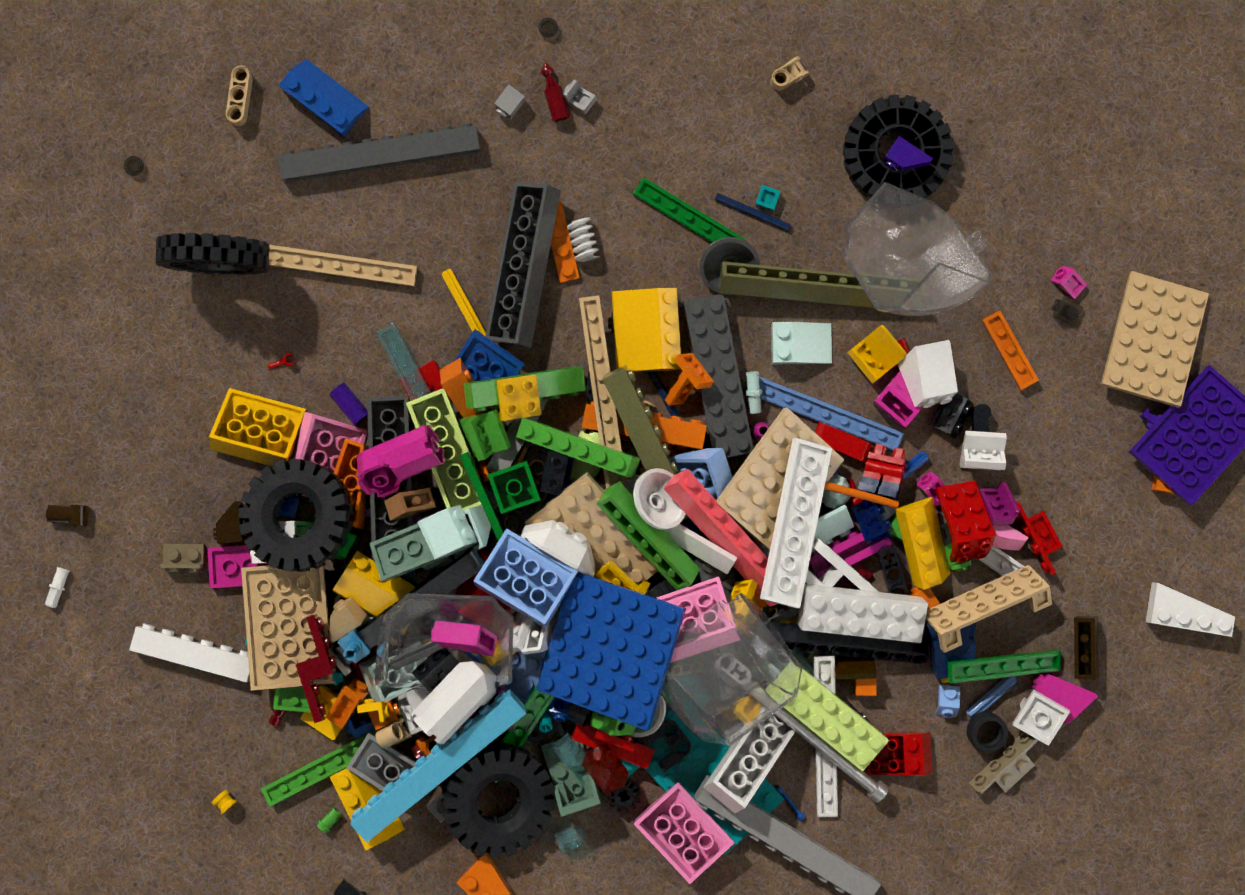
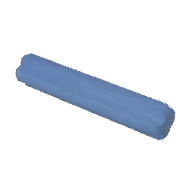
M1014 676L1004 677L966 711L968 716L972 718L974 715L988 709L1017 683V679Z

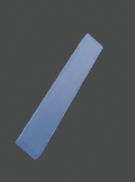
M759 377V388L762 390L761 400L782 408H788L792 412L827 424L871 443L885 445L887 449L892 451L900 445L904 435L900 431Z

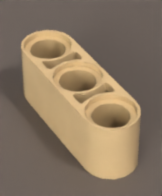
M242 65L235 67L232 71L226 108V117L235 126H242L247 121L253 82L251 72ZM241 73H247L244 80H238V76ZM237 93H244V97L241 100H235ZM235 112H241L239 119H232Z

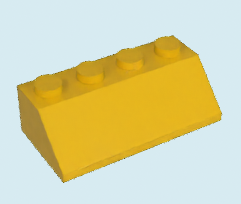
M933 497L895 509L913 585L925 590L942 584L951 574Z
M357 551L332 591L345 599L352 597L364 611L375 617L416 587L401 577L382 582L375 561ZM408 623L403 625L397 631L402 633L408 625Z
M347 768L330 776L350 820L352 813L357 808H363L368 804L367 802L375 794L378 796L383 792ZM398 817L368 842L359 834L358 836L365 850H368L400 833L405 828Z

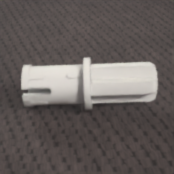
M57 567L52 584H49L50 590L45 601L46 606L51 608L57 607L62 590L65 591L63 587L70 572L69 570Z

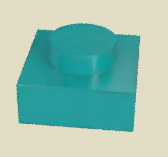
M762 185L755 205L774 211L781 191Z

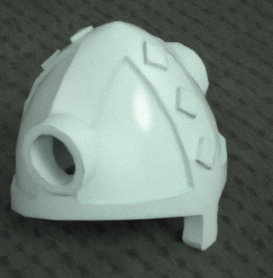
M833 475L828 481L850 488L846 480L847 478L839 475ZM824 489L822 502L825 506L835 509L844 505L851 496Z

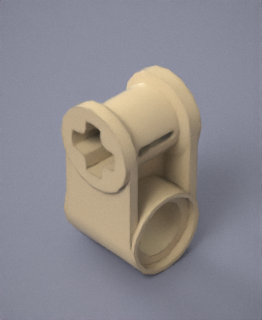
M797 56L773 72L770 84L773 89L781 91L793 83L802 80L810 73L804 69L800 63V57ZM781 76L785 82L782 84L777 83L775 77Z
M403 718L376 733V740L382 748H387L394 744L397 745L412 737L411 734H408L403 724Z

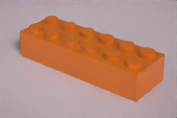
M594 402L586 404L582 430H585L584 433L589 434L590 431L598 433ZM616 409L620 440L632 442ZM652 412L653 418L651 420L654 425L659 426L662 433L660 439L663 444L666 443L669 449L672 448L673 450L685 452L703 449L707 425H703V421L692 419L691 422L683 421V418L671 416L670 419L663 418V414Z

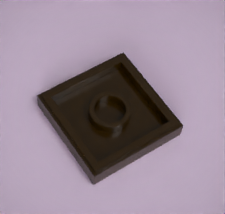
M834 655L835 679H876L875 659Z

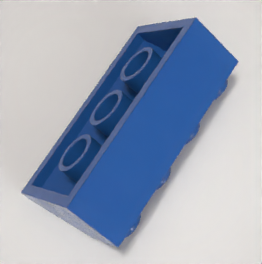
M307 59L292 68L278 85L283 92L344 138H346L369 108L363 101Z

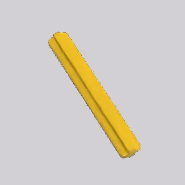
M452 269L445 270L441 275L472 332L476 329L486 336L484 327Z

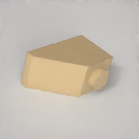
M352 597L345 601L341 599L333 606L334 611L330 616L329 641L331 643H334L360 626L367 615Z

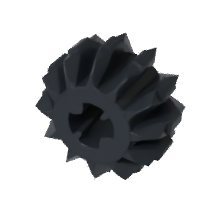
M621 777V785H618L614 780L612 784L616 789L608 787V791L613 794L607 795V799H614L610 803L611 807L618 804L617 812H620L621 807L624 806V811L627 813L628 805L634 810L636 806L633 801L636 803L641 801L639 798L634 797L641 795L640 790L634 791L638 784L635 783L630 786L632 781L630 778L627 780V784H624V779ZM623 790H626L627 795L630 797L628 799L625 797V800H622L619 792L623 793Z

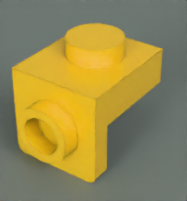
M374 698L362 700V704L357 705L358 713L378 710L380 723L387 722V717L390 716L389 707L385 705V701L375 702Z

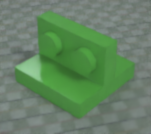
M497 409L459 420L474 458L477 457L478 461L488 458L495 452L511 447Z

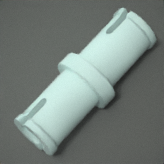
M747 372L748 390H746V396H748L749 413H761L760 395L762 390L759 388V372Z

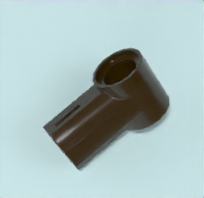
M48 505L46 510L47 522L87 526L89 506Z

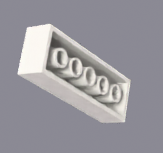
M805 584L797 624L801 630L921 643L928 603L919 596Z
M763 706L753 725L748 727L745 725L703 788L732 812L737 813L745 809L795 731Z

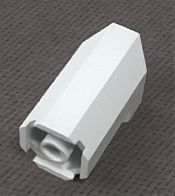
M474 661L460 662L411 713L415 717V723L429 737L434 734L437 737L435 739L437 743L444 744L480 706H485L495 696L496 675L486 664Z

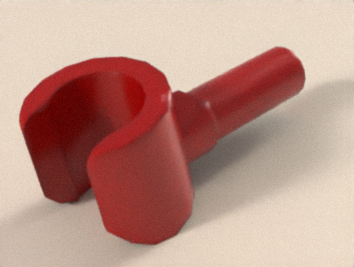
M288 353L282 360L268 364V369L283 365L293 366L295 361L292 363L286 362V358L293 356V354Z
M849 479L850 488L856 489L853 479ZM855 497L849 499L854 508L860 506L863 501Z

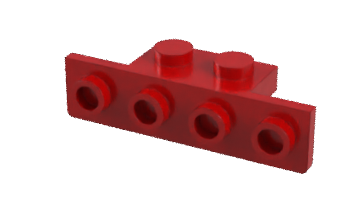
M1016 502L1020 510L1016 519H1020L1023 525L1021 527L1023 534L1030 538L1032 542L1030 546L1033 553L1040 557L1042 561L1040 566L1045 574L1048 573L1049 576L1056 575V571L1047 555L1063 546L1046 513L1041 511L1027 518L1020 502Z
M577 723L572 735V740L646 769L655 749L632 741L633 737L611 736L591 725L582 727Z

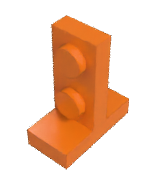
M693 353L678 354L675 359L683 372L679 375V379L665 398L669 406L684 404L694 387L695 389L711 388L714 383Z
M355 677L348 686L345 685L325 718L343 729L352 713L357 709V705H360L362 700L370 693L366 683Z

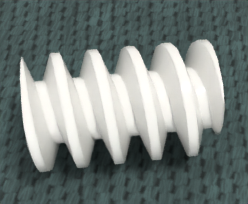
M591 217L572 221L567 226V229L572 231L569 237L575 238L571 241V245L577 246L573 249V253L578 254L574 257L575 261L586 262L600 257L594 256L598 248H592V245L597 242L590 240L595 234L588 232L593 226L586 225V222L591 220Z

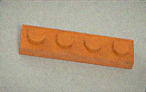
M559 201L551 246L560 283L580 279L562 202Z
M1001 310L982 319L983 325L1019 390L1021 391L1039 381Z

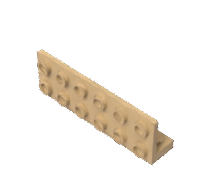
M1027 565L928 609L926 620L938 633L940 649L945 653L962 645L960 629L1027 599H1029L1030 608L1034 612L1052 605L1050 586L1031 566Z

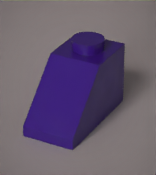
M898 136L883 160L890 169L903 171L928 166L933 158Z

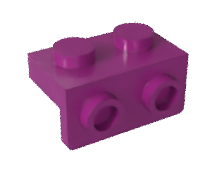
M1001 481L997 488L979 489L992 525L1012 524L1020 510L1006 482Z

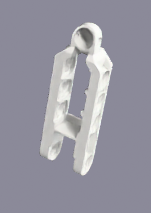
M817 537L813 541L812 547L828 560L832 566L820 579L808 570L805 581L807 584L833 587L844 575L860 590L879 592L821 539Z

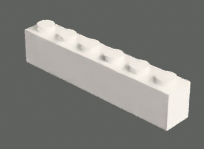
M143 623V626L135 628L130 651L236 680L250 681L248 651L240 650V653L232 651L233 647L221 645L220 648L215 647L211 641L203 639L201 642L193 641V636L182 634L181 637L175 636L174 631L162 629V632L154 630L155 626Z

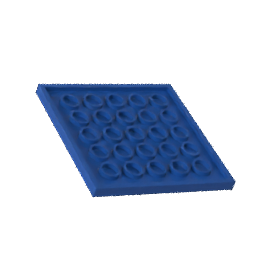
M578 572L563 598L536 690L646 731L650 730L686 608Z

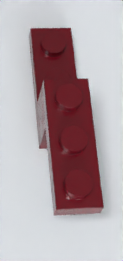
M317 614L307 616L306 619L319 656L295 665L313 721L317 723L325 720L324 715H327L324 704H320L318 698L320 690L317 683H313V680L335 673L337 662L335 657L330 655L329 648H331L329 638L327 636L324 637L322 631L325 628L323 620Z

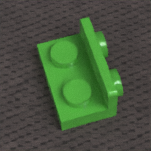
M302 686L275 688L274 710L311 713Z

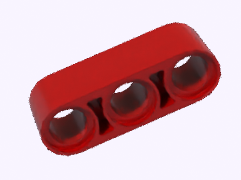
M818 422L815 433L833 450L841 452L840 454L851 459H858L861 463L866 462L872 447L871 443L821 422Z

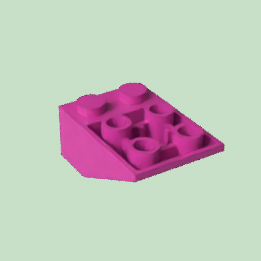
M900 371L872 402L902 429L906 428L923 408V406L915 408Z

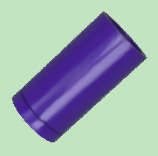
M345 382L337 386L329 394L354 426H357L368 417L367 409Z

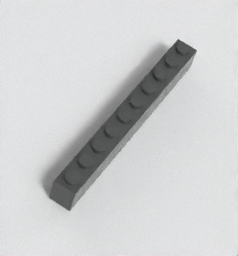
M471 123L460 125L461 128L455 129L448 126L441 128V131L423 130L421 134L413 135V133H403L401 137L384 136L381 138L382 140L377 141L364 139L362 143L358 144L345 142L342 143V146L338 147L325 145L319 150L305 148L299 153L286 151L283 152V155L278 156L280 177L286 183L481 153L478 130L476 125L472 126Z

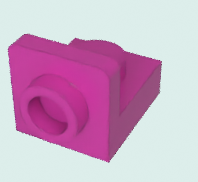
M1066 266L1059 268L1051 279V282L1059 285L1071 299H1075L1088 285L1073 268Z
M929 472L920 478L916 486L924 492L927 498L933 497L935 507H937L940 503L935 492L936 488L945 485L937 475Z

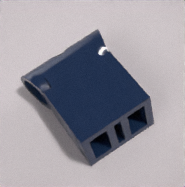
M925 619V626L929 634L931 671L937 679L948 678V662L976 659L974 639L976 622L960 629L961 646L944 653L940 649L938 633Z

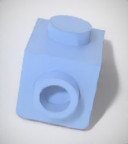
M940 684L936 715L944 718L956 717L960 709V687Z

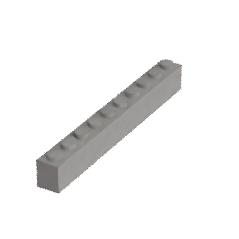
M707 775L696 791L694 797L698 801L697 805L705 810L708 808L715 811L714 815L723 821L725 818L732 822L731 825L739 831H742V829L748 831V835L756 841L763 840L766 842L765 846L774 852L776 850L783 853L782 856L788 861L793 862L795 860L799 862V866L806 872L810 873L812 870L817 873L816 877L825 883L830 881L839 892L844 894L846 891L851 895H875L881 883L875 877L749 801L745 809L737 813L732 812L703 788L710 776Z

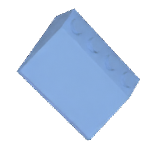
M706 448L669 456L671 462L675 461L677 464L678 473L688 469L715 500H717L733 478L723 448ZM690 518L684 520L689 530L702 532Z
M506 529L473 582L477 588L546 628L578 571Z

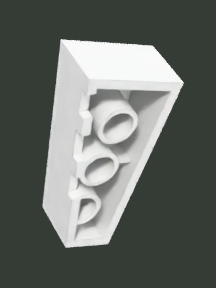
M1152 582L1146 616L1147 623L1232 637L1235 616L1160 583Z

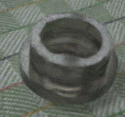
M552 18L542 19L538 25L539 33L545 38L554 37L558 32L557 22Z
M130 156L124 162V170L131 176H138L144 170V162L137 156Z

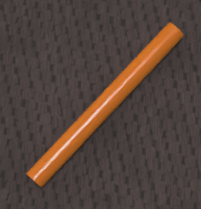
M825 482V490L895 509L898 508L899 501Z

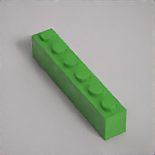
M572 366L463 383L466 408H474V412L485 411L486 406H493V409L500 408L496 381L527 375L537 376L540 401H542V397L559 399L561 394H567L568 397L577 396L579 391L586 390L583 366Z
M523 417L516 435L520 439L625 477L634 478L640 458Z
M620 481L607 488L597 502L602 511L676 590L692 585L700 568L665 530L656 529L642 519L636 509L633 495Z

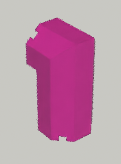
M430 425L421 426L357 455L358 484L367 495L377 493L378 497H386L397 492L399 484L403 480L445 463L443 448H438L437 442L439 438Z

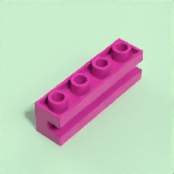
M873 521L864 526V531L858 533L855 530L846 535V540L840 542L838 539L828 544V546L846 563L852 565L878 552L881 547L890 546L892 543L889 537L886 536L882 523L876 524ZM815 550L811 553L809 564L815 576L820 579L832 564L818 551Z

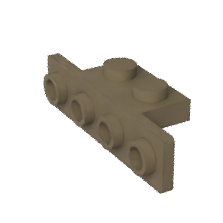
M1022 732L977 774L969 784L979 794H982L996 782L1006 793L1035 766L1025 753L1039 740Z

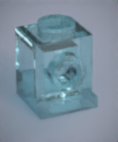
M568 733L552 745L554 752L568 769L575 768L583 762L579 754L581 749L572 741Z
M578 824L556 832L555 838L561 853L564 854L568 847L570 850L580 847V842L587 839V835L583 827L579 828Z

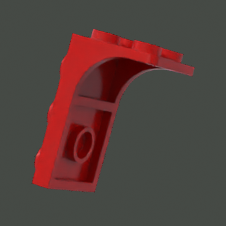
M976 481L936 488L935 492L951 535L952 551L949 557L950 561L962 563L968 559L985 558L991 550L996 534Z

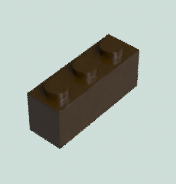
M1098 616L1074 617L1075 679L1096 680L1099 677Z

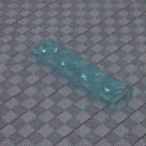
M392 323L376 332L410 400L412 401L431 393L396 324Z

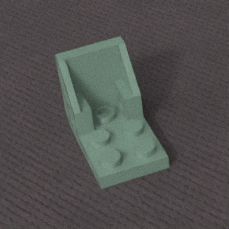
M418 523L369 543L382 582L389 581L421 567L425 570L442 569L455 560L453 555L434 559Z
M572 735L541 745L554 784V792L561 817L601 804L600 792L584 744L572 740Z

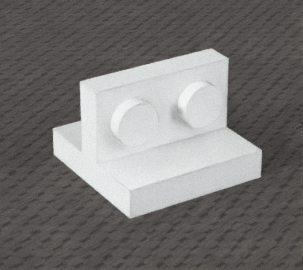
M965 431L960 468L1005 470L1006 458L1004 450L1007 440L1006 433Z
M1033 689L1028 699L1023 697L1020 703L1021 710L1012 724L1049 746L1069 715L1070 710Z

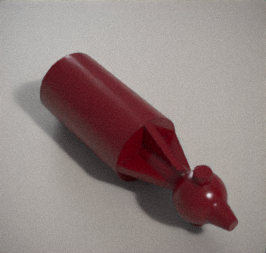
M544 62L541 73L546 77V90H544L552 121L566 120L570 118L563 96L562 87L552 77L554 74L553 68L547 62Z

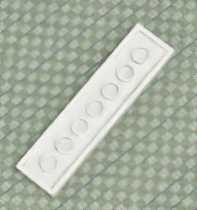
M793 438L760 596L761 600L800 609L832 448L798 438Z

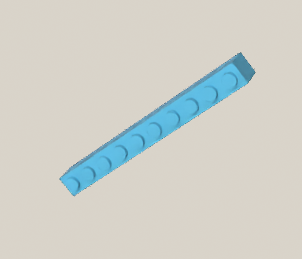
M510 689L499 693L492 704H486L479 710L477 716L467 719L463 723V727L456 731L444 744H436L431 749L429 755L426 757L422 756L415 762L413 768L404 770L398 780L394 783H388L382 793L378 796L375 794L368 800L366 806L357 808L351 815V826L366 842L370 841L526 714V706Z

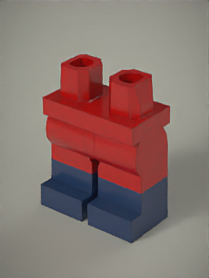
M876 444L873 452L868 454L862 480L859 482L857 490L898 501L907 466L905 450L894 448L892 457L886 456L887 446Z

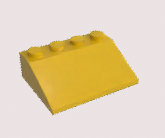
M677 288L612 291L616 369L625 365L628 370L632 369L633 372L681 369L675 361L678 354H681Z
M229 388L209 435L210 450L272 467L275 466L274 462L281 460L290 461L306 409Z

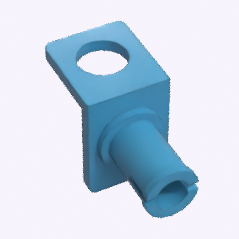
M359 626L341 637L338 641V644L344 650L343 656L347 655L346 660L353 661L354 663H357L370 653V649L356 633Z

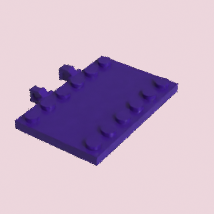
M1208 365L1188 387L1186 386L1181 407L1170 406L1163 415L1158 414L1157 416L1150 414L1149 410L1146 409L1140 415V418L1147 424L1145 427L1148 431L1130 449L1129 453L1191 507L1245 448V396L1213 367Z

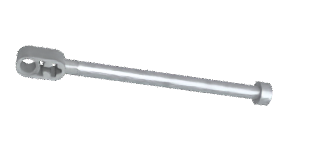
M723 653L712 658L710 668L717 676L731 687L741 686L864 787L868 791L867 796L875 803L880 802L886 796L889 790L886 784L881 780L874 781L775 701L768 692L751 679L750 670L733 655ZM721 659L725 663V668L721 665Z

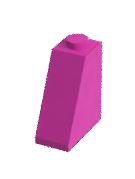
M435 621L431 631V641L441 647L494 656L498 636L481 625Z
M1050 674L1038 675L1033 680L1034 685L1031 687L1070 710L1069 715L1064 721L1066 724H1070L1098 697L1091 691Z

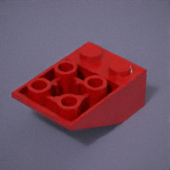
M930 732L883 733L889 741L866 767L867 775H927L933 773Z

